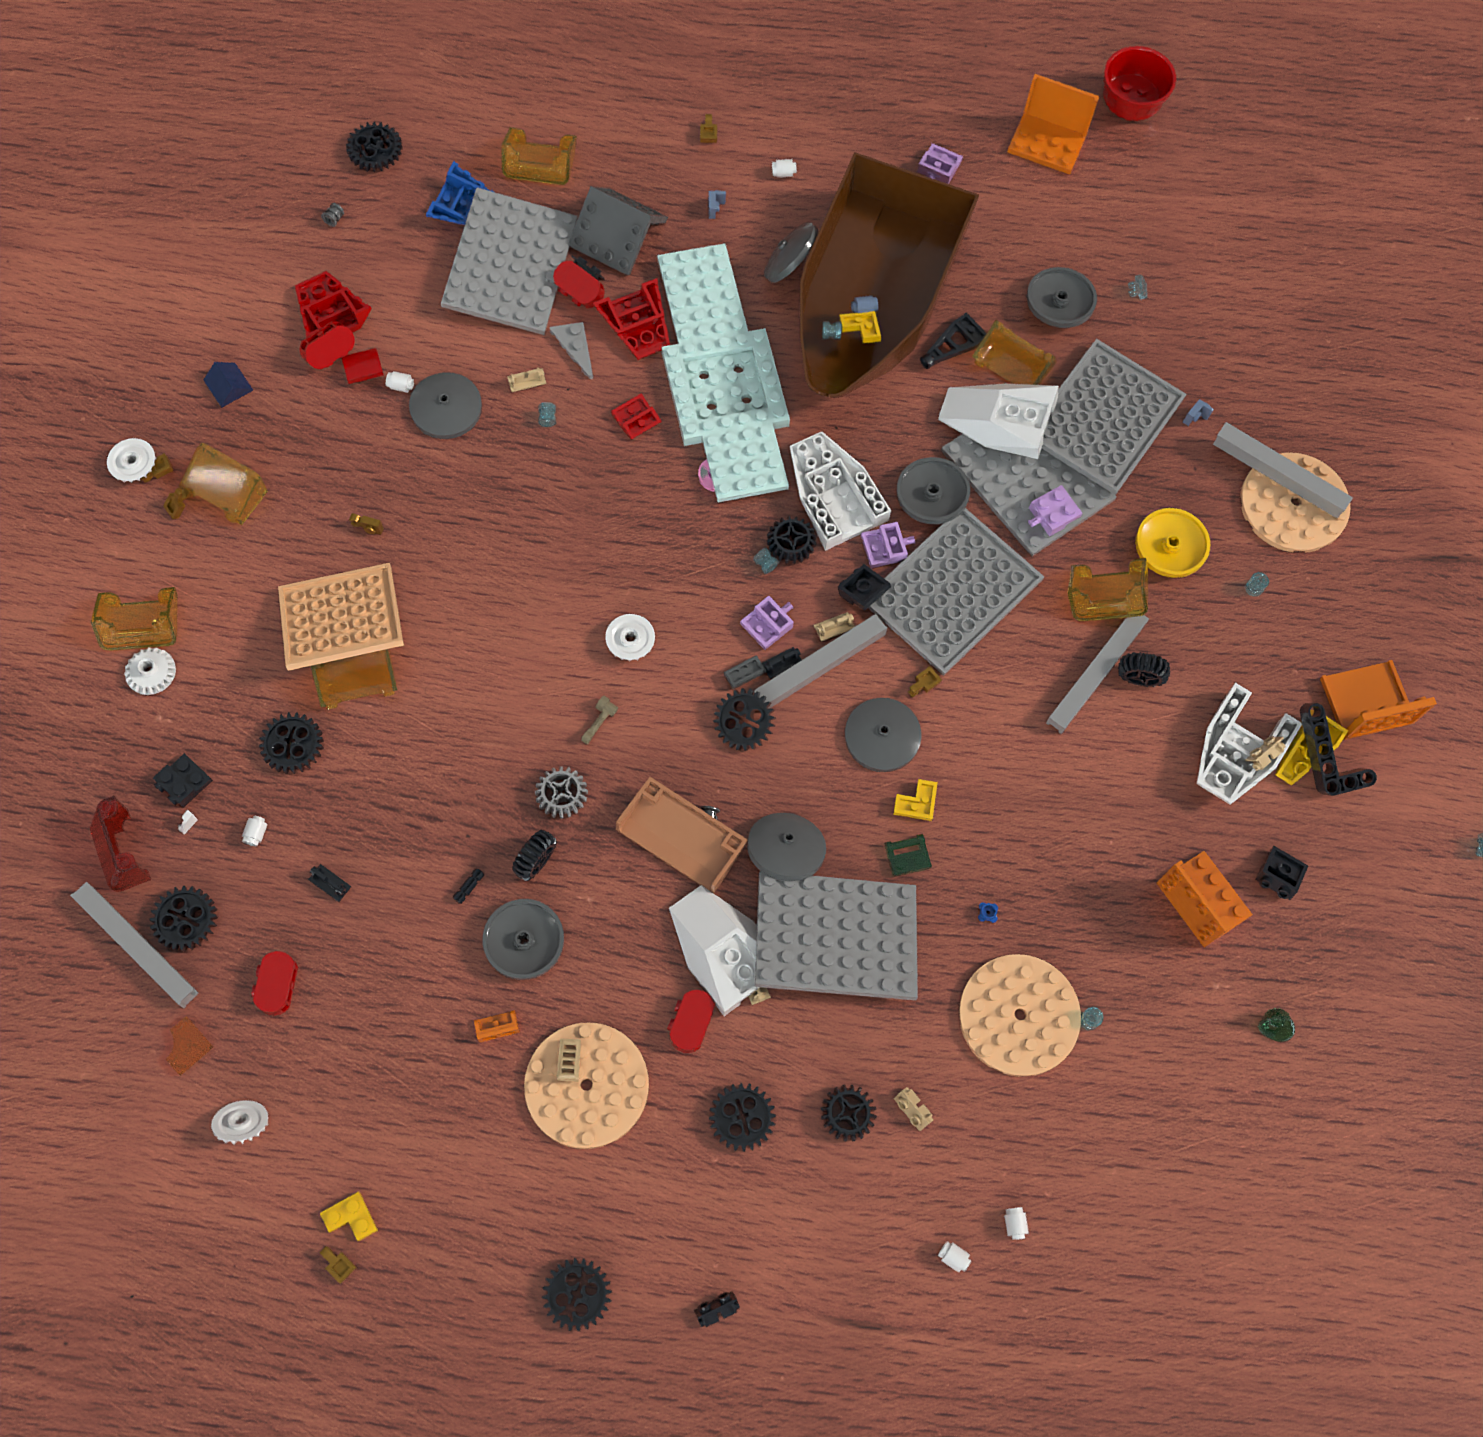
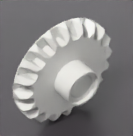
M131 438L123 440L111 449L107 457L108 470L117 480H122L123 482L130 481L131 483L133 480L140 481L141 477H146L148 472H152L151 468L155 466L154 461L156 460L155 452L152 446L142 439Z
M635 614L619 616L607 628L606 644L614 656L621 658V660H638L641 657H645L654 646V629L650 622L642 616ZM628 637L635 638V640L631 642L627 641L626 639Z
M148 647L145 650L140 649V652L134 653L133 657L128 659L124 675L126 682L135 692L152 695L165 690L172 683L176 673V666L173 658L166 651L157 647ZM148 667H152L151 670L145 672Z
M254 1101L233 1102L215 1114L211 1124L213 1134L217 1136L218 1140H223L225 1144L230 1141L233 1144L237 1141L243 1144L244 1140L247 1139L252 1141L253 1136L258 1137L260 1132L265 1131V1126L268 1125V1113L263 1105Z

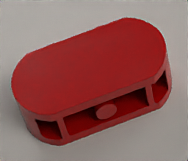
M564 261L556 267L553 279L554 283L559 287L558 291L565 297L570 295L572 297L571 301L580 307L582 304L586 308H593L594 302L604 298V286L573 261Z
M331 321L301 341L300 354L313 368H328L335 360L345 357L353 349L355 338L352 331L338 321Z
M281 951L268 953L262 958L261 965H258L256 969V977L258 978L256 985H253L251 995L254 1004L267 1015H280L290 1008L298 965L287 953Z
M689 991L684 994L682 1000L678 999L674 1010L677 1011L675 1019L671 1018L667 1030L670 1031L672 1045L680 1052L692 1053L699 1050L702 1045L715 1007L711 996L704 991Z

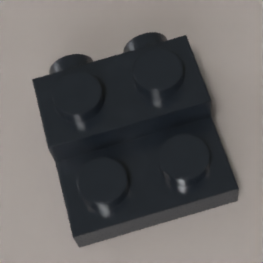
M863 564L839 584L838 592L839 596L851 605L855 603L865 611L889 590L891 585L890 582Z
M185 753L171 766L167 764L153 777L156 781L154 786L161 793L166 791L169 794L167 798L175 806L179 803L183 808L213 781Z
M1273 846L1255 880L1260 883L1261 887L1265 889L1270 888L1277 892L1280 898L1291 900L1300 888L1308 865Z

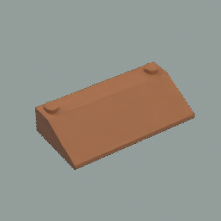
M651 777L648 778L616 821V830L697 884L702 885L713 894L725 879L748 842L746 838Z

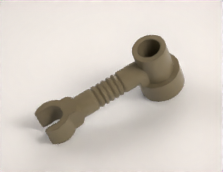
M604 695L595 707L601 712L599 717L582 736L581 741L587 745L608 715L613 717L618 710V707L611 703L610 699Z

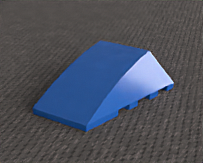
M453 161L447 172L446 182L436 201H432L426 216L465 225L476 188L490 190L485 187L484 183L474 179L471 173L467 170H462Z

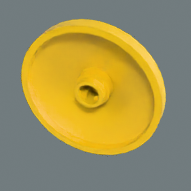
M1175 508L1160 509L1149 514L1138 528L1135 540L1138 555L1143 563L1155 573L1171 578L1185 577L1199 570L1209 555L1211 544L1208 531L1203 523L1191 513Z

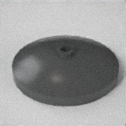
M806 222L798 226L779 242L764 269V276L771 283L778 282L788 276L808 255L818 235V228L813 223Z
M1053 267L1039 272L1032 278L1028 286L1026 299L1031 312L1042 322L1054 327L1071 328L1083 324L1092 316L1097 303V293L1091 281L1080 272L1064 267Z
M444 372L425 378L414 388L409 401V410L414 424L423 433L438 439H451L467 433L476 425L482 413V400L477 387L468 378L456 373Z
M928 457L912 462L902 471L897 483V499L902 509L913 519L927 524H942L957 518L965 510L970 497V483L964 471L953 462L943 458Z
M874 698L861 703L852 711L846 723L844 736L849 753L860 765L872 771L891 772L903 768L912 761L918 752L922 734L919 721L910 708L894 699Z
M774 813L764 816L753 825L748 836L747 850L754 865L766 875L783 881H798L812 876L820 869L826 855V842L821 831L804 817L791 813Z
M517 899L500 906L490 916L483 931V948L488 961L500 974L516 980H529L545 974L557 963L564 947V931L558 916L550 907L532 899ZM523 939L528 940L527 943L521 944Z

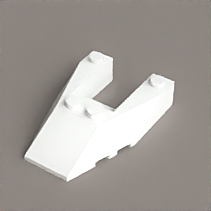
M1237 683L1228 691L1207 727L1196 782L1197 785L1230 805L1276 769L1302 725L1300 721L1285 713L1270 734V736L1284 737L1280 741L1286 746L1284 752L1275 759H1271L1270 755H1268L1271 762L1264 769L1256 771L1252 766L1254 763L1252 761H1245V759L1250 756L1252 750L1261 747L1264 744V740L1234 723L1252 692Z

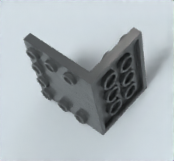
M590 186L570 238L569 246L626 275H630L650 224L659 225V223H666L668 217L611 188Z

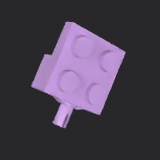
M932 143L928 152L926 151L922 157L917 172L949 184L963 156Z
M1060 485L1031 502L1029 509L1035 517L1029 520L1028 523L1031 527L1040 523L1047 534L1052 536L1064 529L1067 524L1081 517L1083 513L1063 486Z
M898 522L880 525L879 529L861 533L870 568L904 561L908 556L905 545L915 544L914 536L902 537Z
M768 596L756 605L755 610L743 618L740 624L766 650L793 628L794 622L786 614L793 609L792 604L790 605V602H787V604L780 608Z

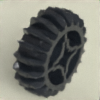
M788 516L787 520L781 518L780 522L775 521L774 526L770 527V532L767 533V545L769 546V552H773V557L779 556V562L785 559L786 564L789 561L796 564V560L802 563L803 558L808 560L809 555L814 552L813 548L816 547L815 530L810 528V523L804 524V518L798 521L797 516L794 520ZM805 544L802 548L796 550V547Z
M1148 652L1128 653L1122 656L1118 665V673L1122 680L1134 685L1146 687L1162 686V684H1166L1170 677V663L1166 659H1162L1161 656L1148 654Z
M542 829L535 832L525 845L522 846L513 862L512 870L516 876L525 881L534 878L554 853L553 851L557 844L556 838L551 833Z
M842 1085V1092L836 1087L834 1088L836 1095L831 1092L827 1094L831 1101L828 1099L823 1100V1103L828 1107H821V1111L827 1113L821 1116V1120L828 1119V1122L823 1126L824 1128L832 1127L828 1132L830 1135L834 1131L838 1132L835 1139L838 1140L842 1134L844 1135V1142L848 1140V1136L851 1137L852 1142H855L856 1134L859 1139H863L862 1131L865 1134L870 1133L866 1126L874 1127L875 1124L870 1119L874 1120L877 1116L870 1114V1112L876 1111V1107H869L874 1100L869 1099L867 1101L865 1098L869 1093L865 1092L862 1096L860 1094L862 1091L861 1087L854 1092V1085H850L849 1091H847L846 1085ZM844 1097L855 1098L860 1104L851 1105ZM838 1100L841 1113L833 1118L832 1106ZM845 1108H847L848 1111L855 1110L851 1115L853 1118H850L849 1115L843 1116V1114L846 1111L844 1110ZM864 1109L865 1120L859 1127L856 1114ZM846 1121L853 1127V1130L843 1129L836 1123Z

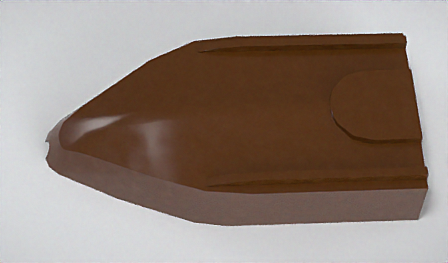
M854 152L805 262L800 281V340L805 380L812 391L830 398L843 397L888 373L913 352L929 323L968 229L979 194ZM872 296L877 298L878 311L875 314L881 334L880 342L863 343L860 331L842 332L839 316L841 314L855 313L851 310V302L854 301L855 297Z

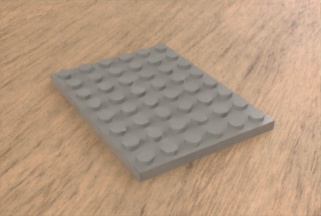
M476 188L443 294L441 307L545 335L558 289L553 279L554 271L560 263L566 261L570 245L569 241L578 216Z
M1096 339L1058 389V399L1054 411L1050 414L1043 435L1042 449L1116 495L1187 394Z
M962 434L941 449L949 461L964 471L971 487L1031 557L1109 505L1117 497L1042 448L1039 458L1035 459L984 447ZM1062 485L1083 514L1078 519L1067 524L1061 531L1049 536L1040 523L1034 527L1029 525L1028 521L1035 517L1029 507L1032 501Z
M965 508L957 518L943 523L884 578L890 582L891 588L868 608L944 676L1044 579V576Z
M760 871L758 880L755 987L916 1000L918 998L916 885L810 876L798 881H783L772 878Z

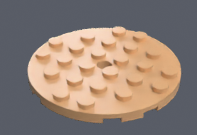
M1280 453L1282 456L1348 494L1341 478L1322 461L1300 453ZM1253 468L1245 478L1241 488V509L1245 520L1249 521L1254 533L1263 541L1284 551H1305L1307 553L1330 545L1342 533L1349 520L1350 503L1337 519ZM1297 498L1299 505H1294L1291 499Z
M1021 954L1005 955L987 962L969 979L960 999V1027L966 1043L983 1063L990 1068L992 1067L1003 1072V1074L1018 1077L1035 1076L1051 1070L1069 1055L1080 1032L1081 1011L1073 987L1058 969L1046 961L1033 956ZM1016 1010L1025 1012L1024 1020H1018L1015 1017Z
M578 1023L566 1026L546 1038L534 1052L529 1062L524 1083L527 1107L539 1128L556 1142L578 1149L602 1147L623 1137L639 1120L645 1108L649 1090L646 1064L635 1044L620 1031L598 1023ZM560 1039H581L579 1082L557 1080ZM564 1045V1049H576V1045ZM564 1053V1057H575V1053ZM563 1061V1065H575V1062ZM563 1069V1073H574V1070ZM589 1079L592 1081L593 1086L590 1090L585 1091L581 1088V1083Z

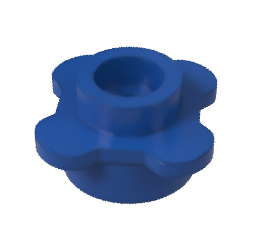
M982 902L979 904L980 914L978 919L981 922L986 920L995 923L998 920L996 916L998 906L994 903L986 904Z

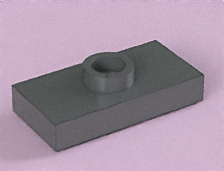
M756 655L725 671L724 676L734 690L765 674L766 669Z

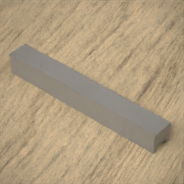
M1227 422L1213 445L1337 519L1353 499L1350 495Z
M1135 608L1130 612L1054 710L1046 724L1054 726L1059 730L1060 734L1064 732L1145 627L1149 618Z
M875 614L753 692L754 694L756 691L760 692V697L766 696L765 702L769 701L772 703L768 707L770 709L885 636L888 627Z
M88 882L84 883L74 894L70 895L178 1005L185 1008L199 994Z

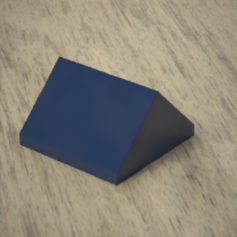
M214 362L203 380L221 408L253 391V388L236 363Z

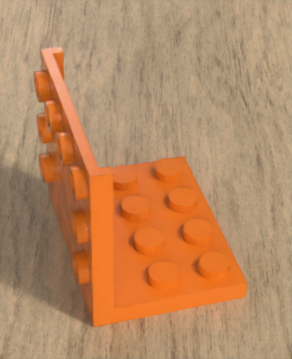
M1035 74L1032 79L1023 116L1007 153L1070 175L1087 136L1099 96Z
M1393 660L1328 676L1323 675L1320 678L1337 724L1348 730L1343 740L1414 724L1437 704L1434 697L1426 699L1425 696L1409 703Z
M1205 851L1184 864L1180 860L1156 883L1204 948L1253 915Z

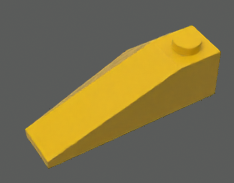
M1310 710L1311 716L1314 714V710ZM1326 716L1333 750L1339 747L1348 730ZM1302 725L1285 752L1275 773V776L1289 785H1293L1312 768ZM1317 726L1314 729L1315 734L1318 733ZM1321 745L1319 746V749H1318V750H1319V753L1322 752V746H1321Z

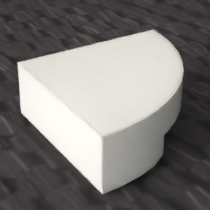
M188 810L182 816V824L178 825L179 831L185 834L198 820Z

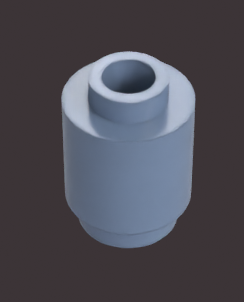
M872 296L855 297L854 301L851 302V310L855 313L877 312L878 300Z

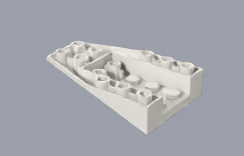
M993 384L949 387L938 420L984 447L1038 459L1043 445V435L1050 414L1054 411L1058 399V386Z
M821 431L790 446L800 500L825 551L889 521L891 510L864 466Z
M701 885L672 905L669 910L688 969L705 992L711 996L722 1015L725 1016L738 1007L742 1000L760 988L755 987L757 925L750 918Z

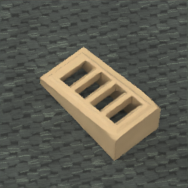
M560 1039L557 1069L558 1081L579 1082L581 1039ZM564 1045H576V1049H564ZM564 1053H575V1057H564ZM563 1061H573L575 1065H563ZM563 1069H573L574 1073H563Z

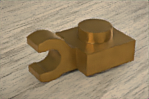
M705 114V124H700V143H717V124H712V114Z
M187 487L183 491L177 488L174 493H170L163 505L172 519H179L185 508L183 501L191 495Z
M929 666L915 677L917 683L909 688L908 694L913 698L922 689L928 693L939 685L942 679Z
M325 1246L319 1252L330 1263L325 1269L339 1284L357 1268L343 1252L336 1256L328 1246Z

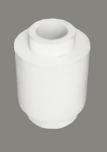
M792 159L772 162L773 176H777V178L793 177V173H796V162L793 163Z
M393 371L387 374L386 386L392 390L408 393L409 390L413 389L414 379L409 374Z
M259 816L248 818L242 834L243 843L256 847L261 843L268 825L264 822V818Z
M1023 1208L1006 1209V1215L1004 1216L1007 1235L1012 1236L1013 1240L1025 1239V1234H1029L1026 1213H1023Z
M946 1241L938 1254L942 1258V1262L958 1273L961 1270L965 1271L971 1262L968 1259L970 1254L953 1242L950 1244Z

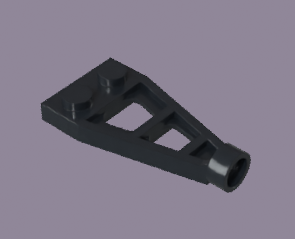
M966 312L951 323L927 353L920 357V362L925 369H929L939 362L976 349L988 341L989 335ZM959 331L967 342L956 345L951 337L955 332ZM944 342L952 349L945 354L938 349Z

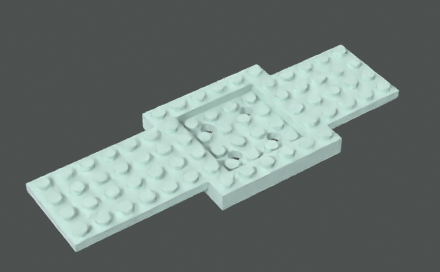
M719 244L657 255L678 344L663 346L662 357L684 446L703 443L717 503L789 489L774 429L789 427L790 418L766 328L748 331L726 245ZM739 367L742 368L743 371L741 373H737L734 371V369ZM701 374H707L709 377L707 379H701L699 376ZM749 398L751 402L744 403L742 402V399ZM709 404H714L716 408L714 410H710L707 408V406Z

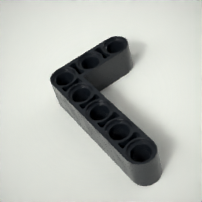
M1319 703L1303 704L1300 708V717L1317 791L1320 794L1335 796L1374 785L1377 775L1371 769L1357 768L1338 773L1324 707ZM1313 707L1314 714L1311 716L1310 710ZM1316 726L1318 727L1317 734H1315L1314 732ZM1320 745L1322 746V752H1321V753H1319V750H1318ZM1324 764H1326V770H1325V772H1323V765H1324ZM1365 773L1366 778H1365V780L1363 781L1362 777H1363V774ZM1347 778L1348 784L1345 786V779ZM1328 783H1330V789H1329V790H1327V784H1328Z

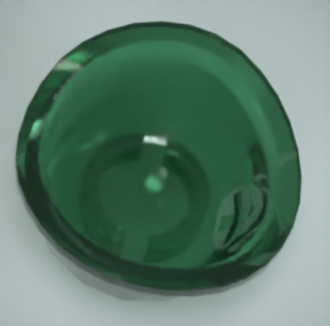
M1269 1009L1258 1023L1259 1031L1269 1039L1277 1042H1286L1295 1034V1024L1289 1013L1284 1009Z

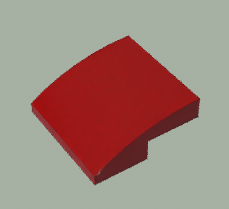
M377 348L348 354L342 358L348 384L384 376Z
M642 393L611 411L617 423L631 440L662 422L654 408L649 406Z

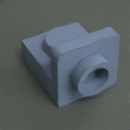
M709 191V219H716V212H719V204H725V191Z
M1199 399L1188 412L1183 423L1189 426L1192 421L1196 422L1200 416L1207 420L1214 409L1208 403Z

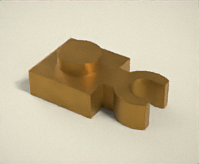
M164 453L156 457L154 461L155 466L151 468L152 472H148L146 477H141L144 482H149L153 476L158 479L174 471L168 456Z
M354 513L349 518V521H352V526L363 527L365 532L369 534L376 533L381 535L384 528L381 520L364 515L361 517Z

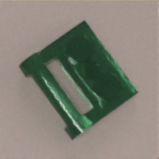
M923 834L906 840L884 843L893 877L931 869L932 865ZM914 845L919 846V850L898 855H894L893 850Z

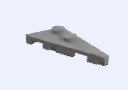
M583 322L550 327V333L557 338L562 348L566 349L571 359L581 367L582 372L589 379H593Z

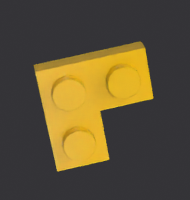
M875 311L841 314L839 316L842 332L860 331L863 343L881 341Z
M918 779L915 797L897 794L893 815L932 821L938 782Z
M360 1192L351 1195L320 1213L329 1233L349 1223L357 1241H361L378 1231Z

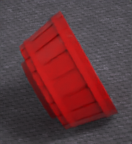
M1130 46L1122 48L1118 52L1116 51L1106 62L1104 70L1103 97L1106 105L1111 112L1126 120L1141 121L1150 118L1160 110L1175 88L1177 78L1173 65L1162 53L1148 47Z

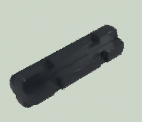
M475 868L471 873L472 876H469L459 888L460 891L453 895V899L457 903L462 904L466 899L465 896H468L478 884L477 881L483 878L484 873L480 869Z

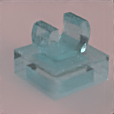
M1142 274L1136 275L1135 282L1128 283L1130 289L1134 288L1128 291L1131 297L1138 295L1140 300L1147 298V283Z

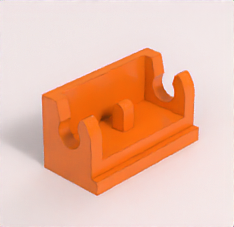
M515 1010L474 1020L477 1039L480 1043L520 1033Z

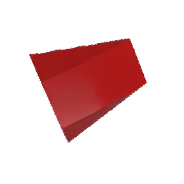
M327 271L295 285L306 338L331 321L342 323L353 333L361 329L372 310L370 305L365 304L360 297L351 293L350 289L344 287L339 280Z
M657 278L641 284L640 290L613 301L607 297L593 303L594 307L637 360L660 352L663 346L670 345Z

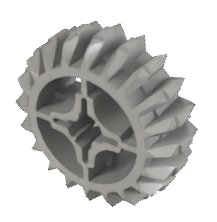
M560 766L559 771L552 768L551 774L546 771V778L540 776L539 780L541 783L536 784V788L539 790L535 791V795L538 796L536 802L541 803L539 807L541 810L545 809V814L548 815L552 812L553 818L559 814L560 818L563 819L564 814L567 813V816L571 817V811L577 814V807H584L582 802L587 801V797L584 796L588 794V790L585 789L587 784L582 782V775L577 776L578 772L576 770L571 773V768L568 767L566 771H563V767ZM557 780H564V781L561 782V783H556V782H555V781H557ZM572 783L577 787L576 797H573L572 793L569 792ZM547 788H550L551 792L554 793L551 802L546 798ZM563 790H565V794L560 793L558 795V791L562 792ZM561 802L568 803L566 805H559Z

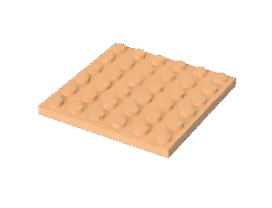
M390 563L278 586L285 663L288 671L404 645Z

